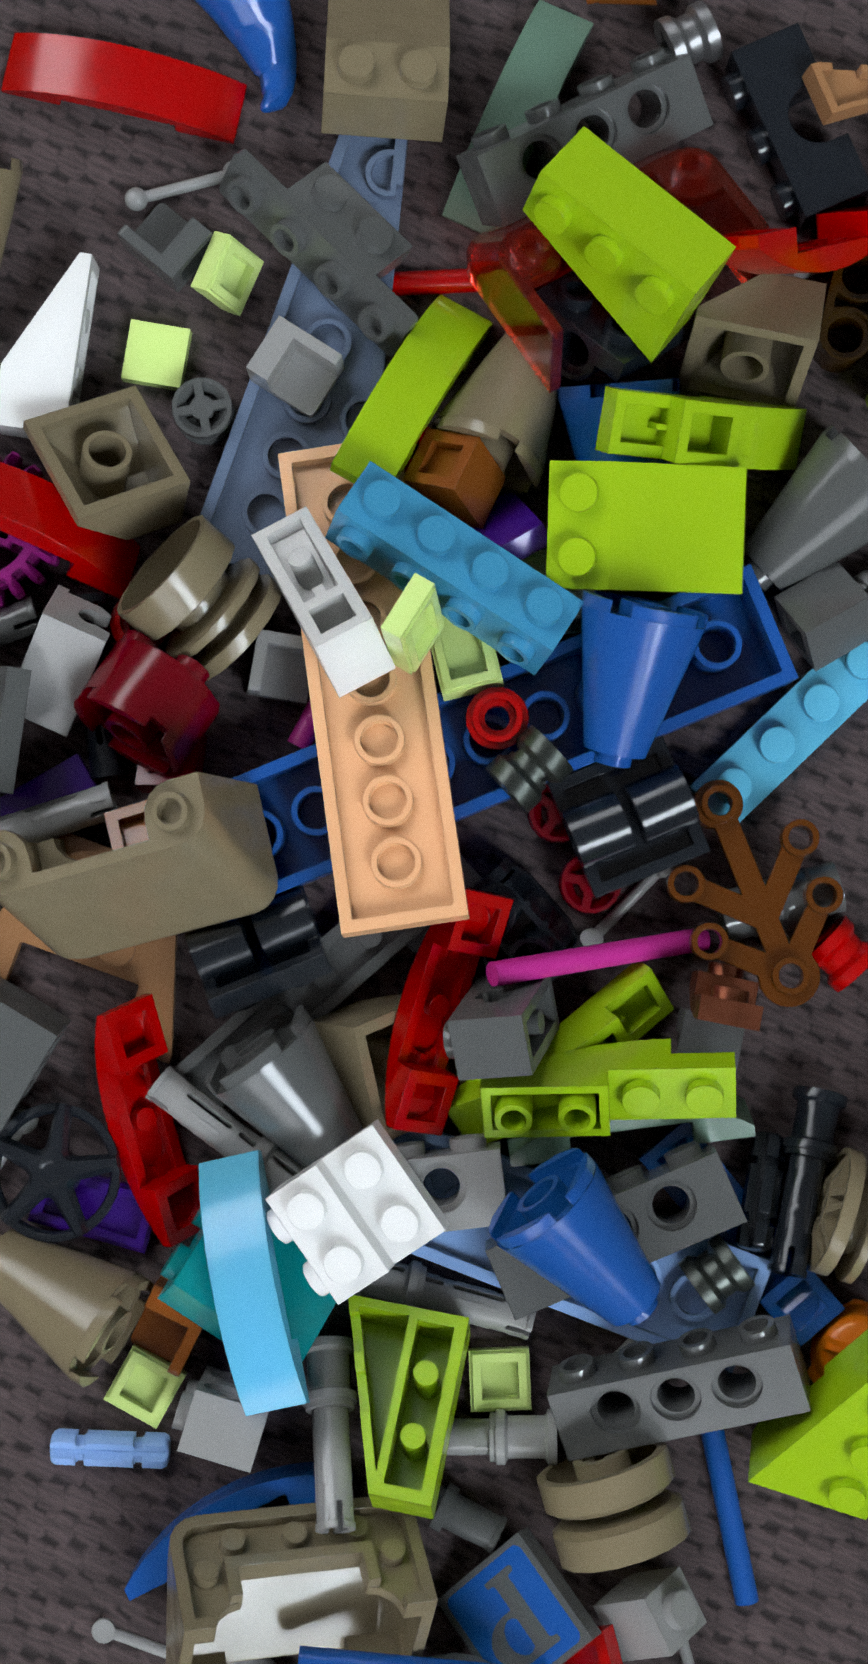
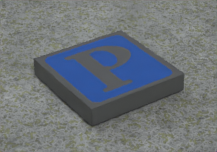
M528 1527L517 1532L439 1597L437 1602L472 1655L479 1656L490 1663L563 1664L602 1633Z

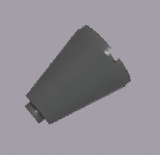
M832 424L820 435L744 545V551L749 556L744 562V566L752 565L760 587L765 592L774 584L783 592L817 571L843 559L868 544V459L841 432L838 433Z
M303 1005L297 1007L294 1016L289 1010H286L261 1025L234 1047V1050L238 1053L234 1058V1064L226 1069L222 1062L219 1061L205 1078V1085L214 1096L304 1168L363 1129L314 1020Z

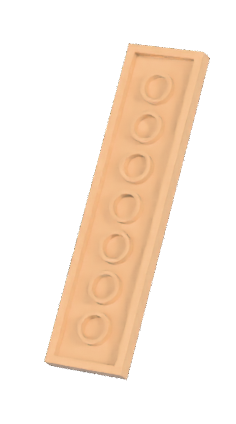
M342 443L278 453L286 517L307 507L322 534L326 537L337 508L354 485V483L330 471L331 463ZM405 468L403 469V471L401 472L400 476L398 477V479H399L400 481H402L403 483H404L403 478H404V475H405ZM326 539L370 612L385 643L380 627L403 591L395 586L393 582L361 561L350 557L337 545ZM301 629L342 936L347 938L470 919L431 648L416 672L409 674L395 666V669L339 698Z

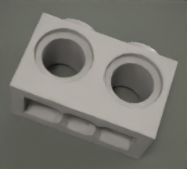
M207 1365L200 1381L190 1378L186 1390L182 1392L172 1424V1429L182 1431L177 1451L250 1473L269 1411L245 1416L234 1380L231 1379L232 1373Z

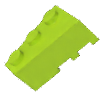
M585 126L540 171L522 209L651 363L692 317L736 248L735 245Z
M353 1295L348 1298L367 1487L372 1507L434 1520L471 1336L469 1317Z
M868 1329L824 1366V1375L810 1386V1412L758 1422L751 1437L748 1482L863 1520L868 1518Z

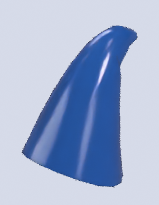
M194 0L218 25L239 51L252 72L259 78L263 95L260 110L263 113L282 110L294 92L296 81L297 53L290 0Z

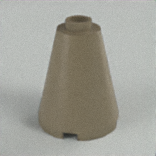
M535 318L519 320L512 324L434 419L430 428L480 437L505 475V482L500 491L505 493H527L531 483H533L535 488L539 484L544 473L558 400L557 387H560L562 374L554 367L548 355L546 340L549 329Z
M14 1229L8 1230L3 1235L0 1234V1303L71 1381H74L81 1387L92 1384L99 1376L90 1370L101 1358L112 1364L127 1344L145 1309V1302L139 1299L141 1290L151 1292L153 1283L141 1273L54 1242H43L28 1238Z

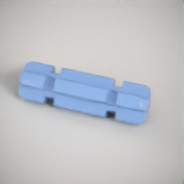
M59 1428L51 1436L49 1452L51 1463L55 1465L75 1466L78 1460H83L84 1466L133 1468L136 1462L142 1463V1468L163 1469L167 1467L170 1460L171 1441L169 1434L165 1432H145L143 1437H136V1431L88 1429L85 1435H80L79 1429Z

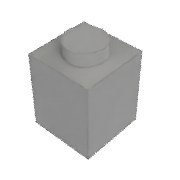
M680 1566L634 1573L622 1579L593 1605L602 1625L613 1624L622 1662L673 1656L707 1623Z

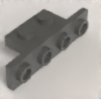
M242 149L234 154L220 184V193L237 212L246 217L274 245L280 254L287 257L317 286L318 290L326 298L330 299L347 315L368 339L373 341L388 356L396 354L416 325L418 316L380 279L405 261L413 246L327 162H324L287 189L246 149Z

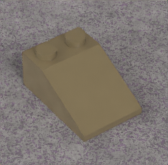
M328 0L321 133L442 142L449 90L450 0Z

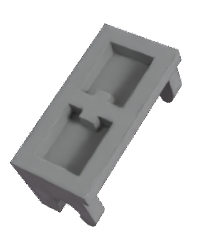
M58 585L42 612L21 668L32 670L25 719L67 737L77 714L74 708V701L92 677L110 635L109 632L99 626L108 627L111 615L100 606L69 593L70 589ZM83 619H87V620H89V621H92V622L95 623V624H90V623L84 621Z

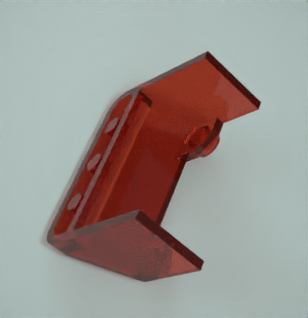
M685 147L660 151L633 164L721 235L740 230L769 228V224L718 159L706 150ZM526 216L506 227H493L477 235L470 242L466 253L467 276L548 392L551 393L560 388L563 328L534 289L553 279L560 267L567 263L529 217ZM729 266L742 284L760 275L743 272Z

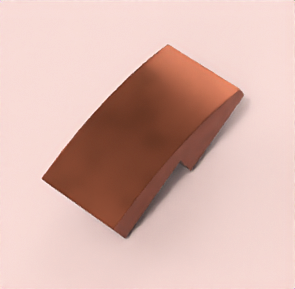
M709 962L707 972L692 971L689 985L692 1015L699 1020L760 1031L764 1007L755 1005L759 983L744 980L745 971L737 967Z

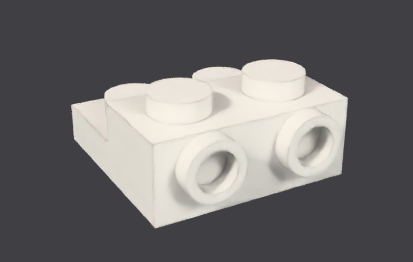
M378 1119L279 1185L265 1199L271 1207L266 1213L267 1222L275 1236L285 1244L294 1241L307 1259L302 1268L308 1284L320 1296H326L330 1293L338 1305L388 1273L394 1264L446 1231L450 1225Z

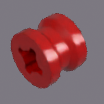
M847 916L837 919L818 937L811 954L818 967L827 974V984L835 992L845 989L868 968V941H862L854 933V923Z

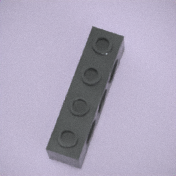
M664 48L648 51L630 60L629 64L632 71L613 79L611 73H605L591 78L577 86L580 96L562 105L559 98L547 100L526 110L524 114L527 121L510 130L507 129L506 124H499L471 137L474 147L456 155L482 225L506 227L527 216L522 209L540 171L575 136L577 125L582 119L587 122L592 133L631 164L714 125L690 54L666 55ZM634 94L637 95L641 103V115L635 124L631 121L628 114L629 101ZM532 144L538 153V165L533 174L529 176L523 168L522 157L527 146Z
M692 1141L665 1153L663 1156L666 1163L644 1173L641 1166L637 1165L622 1170L606 1179L623 1214L629 1218V1225L649 1263L747 1222L720 1157L712 1144L701 1148L698 1141ZM666 1186H676L686 1192L684 1207L674 1215L666 1216L657 1213L652 1208L653 1198L657 1191ZM493 1238L486 1240L485 1252L515 1321L571 1297L499 1248Z
M790 1314L775 1318L769 1315H758L744 1320L738 1326L715 1331L707 1328L693 1329L684 1333L678 1339L655 1344L648 1341L633 1342L624 1346L618 1352L595 1357L589 1354L574 1355L563 1360L560 1364L552 1366L547 1399L568 1461L811 1411L810 1378ZM739 1365L746 1367L750 1371L744 1374H733L725 1368ZM678 1378L685 1380L689 1385L676 1387L665 1381ZM619 1391L629 1397L626 1399H615L606 1393Z

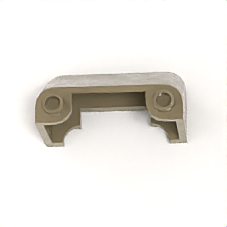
M198 771L169 779L153 789L148 795L144 807L145 825L149 840L80 860L70 858L65 853L66 847L62 839L52 838L32 843L28 842L20 834L8 830H0V905L53 952L67 959L92 958L255 914L265 909L272 902L278 888L277 871L258 786L254 783Z
M369 1497L353 1498L356 1530L343 1534H333V1528L329 1529L328 1534L315 1532L316 1503L203 1514L185 1518L173 1529L168 1547L166 1664H227L297 1655L301 1645L422 1657L438 1598L416 1517L414 1515L372 1507Z

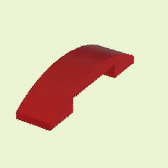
M14 33L1 92L60 105L62 100L174 125L177 132L234 144L247 85L212 70L134 47L68 35Z
M868 205L852 206L816 214L817 239L798 244L796 227L748 229L722 234L723 237L736 246L726 265L753 274L821 273L850 266L868 255Z
M0 462V531L70 561L67 576L121 599L130 583L140 550L137 542L133 538L124 540L77 526L53 483Z
M465 887L470 919L434 924L427 931L409 971L397 1009L390 1041L385 1083V1116L388 1127L395 1130L442 1136L459 1081L458 1076L446 1070L449 1058L446 1055L443 1044L444 1024L471 988L480 956L496 959L514 901L513 899Z
M143 994L97 1015L95 1026L96 1072L106 1123L119 1151L121 1168L142 1213L164 1247H173L200 1230L192 1224L195 1215L200 1209L199 1165L186 1164L173 1117L145 1098L152 1085L160 1076L156 1058L167 1053L168 1048L153 995Z

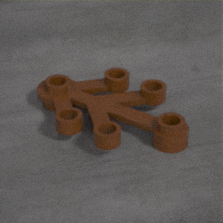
M709 781L702 785L693 796L700 817L699 824L706 829L715 830L741 895L705 880L700 870L690 865L679 866L669 873L666 879V890L669 896L677 902L689 903L693 901L754 927L764 952L728 939L724 928L716 923H704L694 928L689 937L690 949L696 957L702 960L718 959L757 976L761 992L772 1003L783 1007L802 1005L813 997L820 982V970L811 954L828 913L837 910L843 901L842 887L835 879L823 876L809 881L803 890V901L806 907L788 942L779 917L804 857L811 854L819 844L818 829L812 822L805 819L793 820L782 828L779 835L781 848L767 882L764 884L738 820L743 810L741 793L728 781ZM721 793L728 798L730 807L725 815H715L710 811L708 799L711 794ZM794 827H801L809 834V844L804 850L794 848L789 842V833ZM679 873H689L696 881V889L690 896L679 894L674 887V880ZM818 884L827 885L833 892V900L827 907H820L813 900L812 893ZM707 929L714 931L720 940L718 949L711 954L703 952L698 946L700 933ZM786 964L794 965L800 973V980L793 988L783 986L779 980L780 969Z

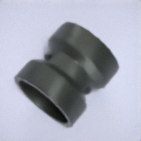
M530 725L517 738L518 751L516 753L512 751L508 755H498L485 767L497 784L526 813L531 811L542 800V791L546 788L545 783L547 781L550 783H561L573 771L572 766L565 757L533 725Z

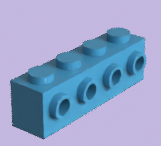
M372 461L368 463L337 508L325 537L350 557L361 561L393 582L402 591L414 573L435 583L443 616L453 625L477 637L498 651L505 659L521 666L534 676L554 651L584 602Z

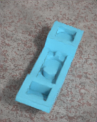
M261 1150L199 1163L201 1220L211 1289L226 1356L245 1416L310 1403L298 1338L291 1339L271 1230L266 1218V1213L271 1207L265 1199L270 1193Z

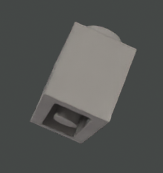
M477 1133L449 1138L450 1148L425 1150L424 1141H409L395 1144L424 1187V1178L434 1169L445 1168L457 1176L460 1187L453 1196L441 1199L431 1195L450 1223L444 1232L490 1226L492 1216L506 1197L500 1141L487 1143L484 1134Z

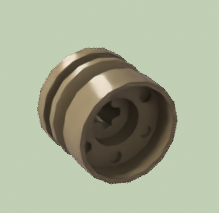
M200 515L193 517L180 526L146 560L121 596L117 611L121 618L138 632L147 636L151 641L158 640L173 630L165 649L166 654L174 659L180 654L195 659L208 671L210 675L209 680L233 663L256 639L278 606L282 592L275 579L269 574L259 575L260 568L251 558L241 559L227 568L235 549L233 542L208 519Z
M849 1147L841 1150L823 1181L817 1215L811 1232L812 1241L807 1265L808 1271L822 1276H828L835 1268L837 1281L852 1284L868 1261V1164L866 1165L863 1152ZM867 1267V1284H868V1267Z

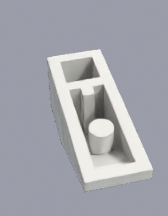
M80 252L1 363L0 433L2 435L28 438L23 429L25 420L80 402L100 271L92 254Z
M307 507L251 535L339 698L396 668L370 612Z

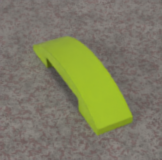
M443 295L437 297L408 334L377 382L331 463L330 471L355 484L368 463L372 461L398 479L410 460L418 439L460 372L467 369L489 333L493 322Z

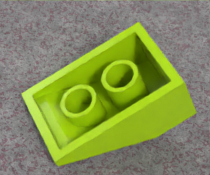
M550 460L546 577L564 589L573 591L743 594L747 467Z

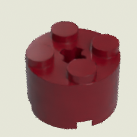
M128 630L122 639L116 642L74 701V708L79 718L92 732L101 724L114 736L108 746L118 754L145 769L165 774L170 766L173 773L179 771L218 715L220 704L205 685L210 675L203 665L183 654L178 655L174 659L159 650L144 634L136 630Z

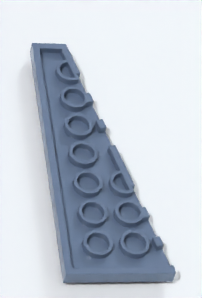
M339 135L328 164L399 232L408 140ZM293 263L291 264L267 333L280 315L339 352L343 356L345 369L314 417L305 416L249 379L200 514L233 542L235 549L228 566H232L241 559L251 558L260 568L259 575L269 574L271 577L273 575L251 535L286 517L278 453L343 443L365 402L384 373L386 353L368 339L361 329L330 299L326 298L318 290L317 286ZM395 268L380 279L392 291Z

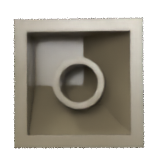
M760 274L699 305L677 377L680 378V394L699 397L700 395L795 407L819 342L827 284L795 276Z
M136 386L24 421L23 429L77 526L129 540L181 522L190 479Z
M402 993L359 1000L313 1019L363 1129L378 1119L391 1139L409 1132L388 1127L385 1116L387 1061L394 1021ZM449 1059L446 1070L458 1076L455 1059ZM466 1080L458 1081L456 1089L460 1085H462Z

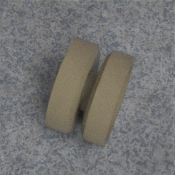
M666 1442L623 1449L568 1461L566 1456L558 1460L557 1465L546 1467L536 1477L546 1514L562 1519L552 1531L562 1569L573 1573H597L620 1569L667 1552L687 1538L692 1529L682 1496L679 1492L665 1489L676 1476Z

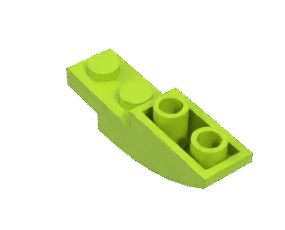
M605 386L595 450L607 454L663 459L678 464L747 467V469L791 470L796 469L807 409L699 395V397Z
M643 962L629 965L560 1023L559 1030L543 1057L573 1049L634 1041L641 1038L674 1010L652 969ZM483 1079L466 1080L455 1091L448 1117L460 1135L484 1134L480 1091L481 1080ZM486 1138L487 1143H490V1142H493V1141H497V1140L503 1139V1138Z
M671 1038L601 1044L545 1056L541 1059L533 1075L481 1080L480 1091L484 1138L610 1136V1120L736 1118L735 1052L671 1053Z

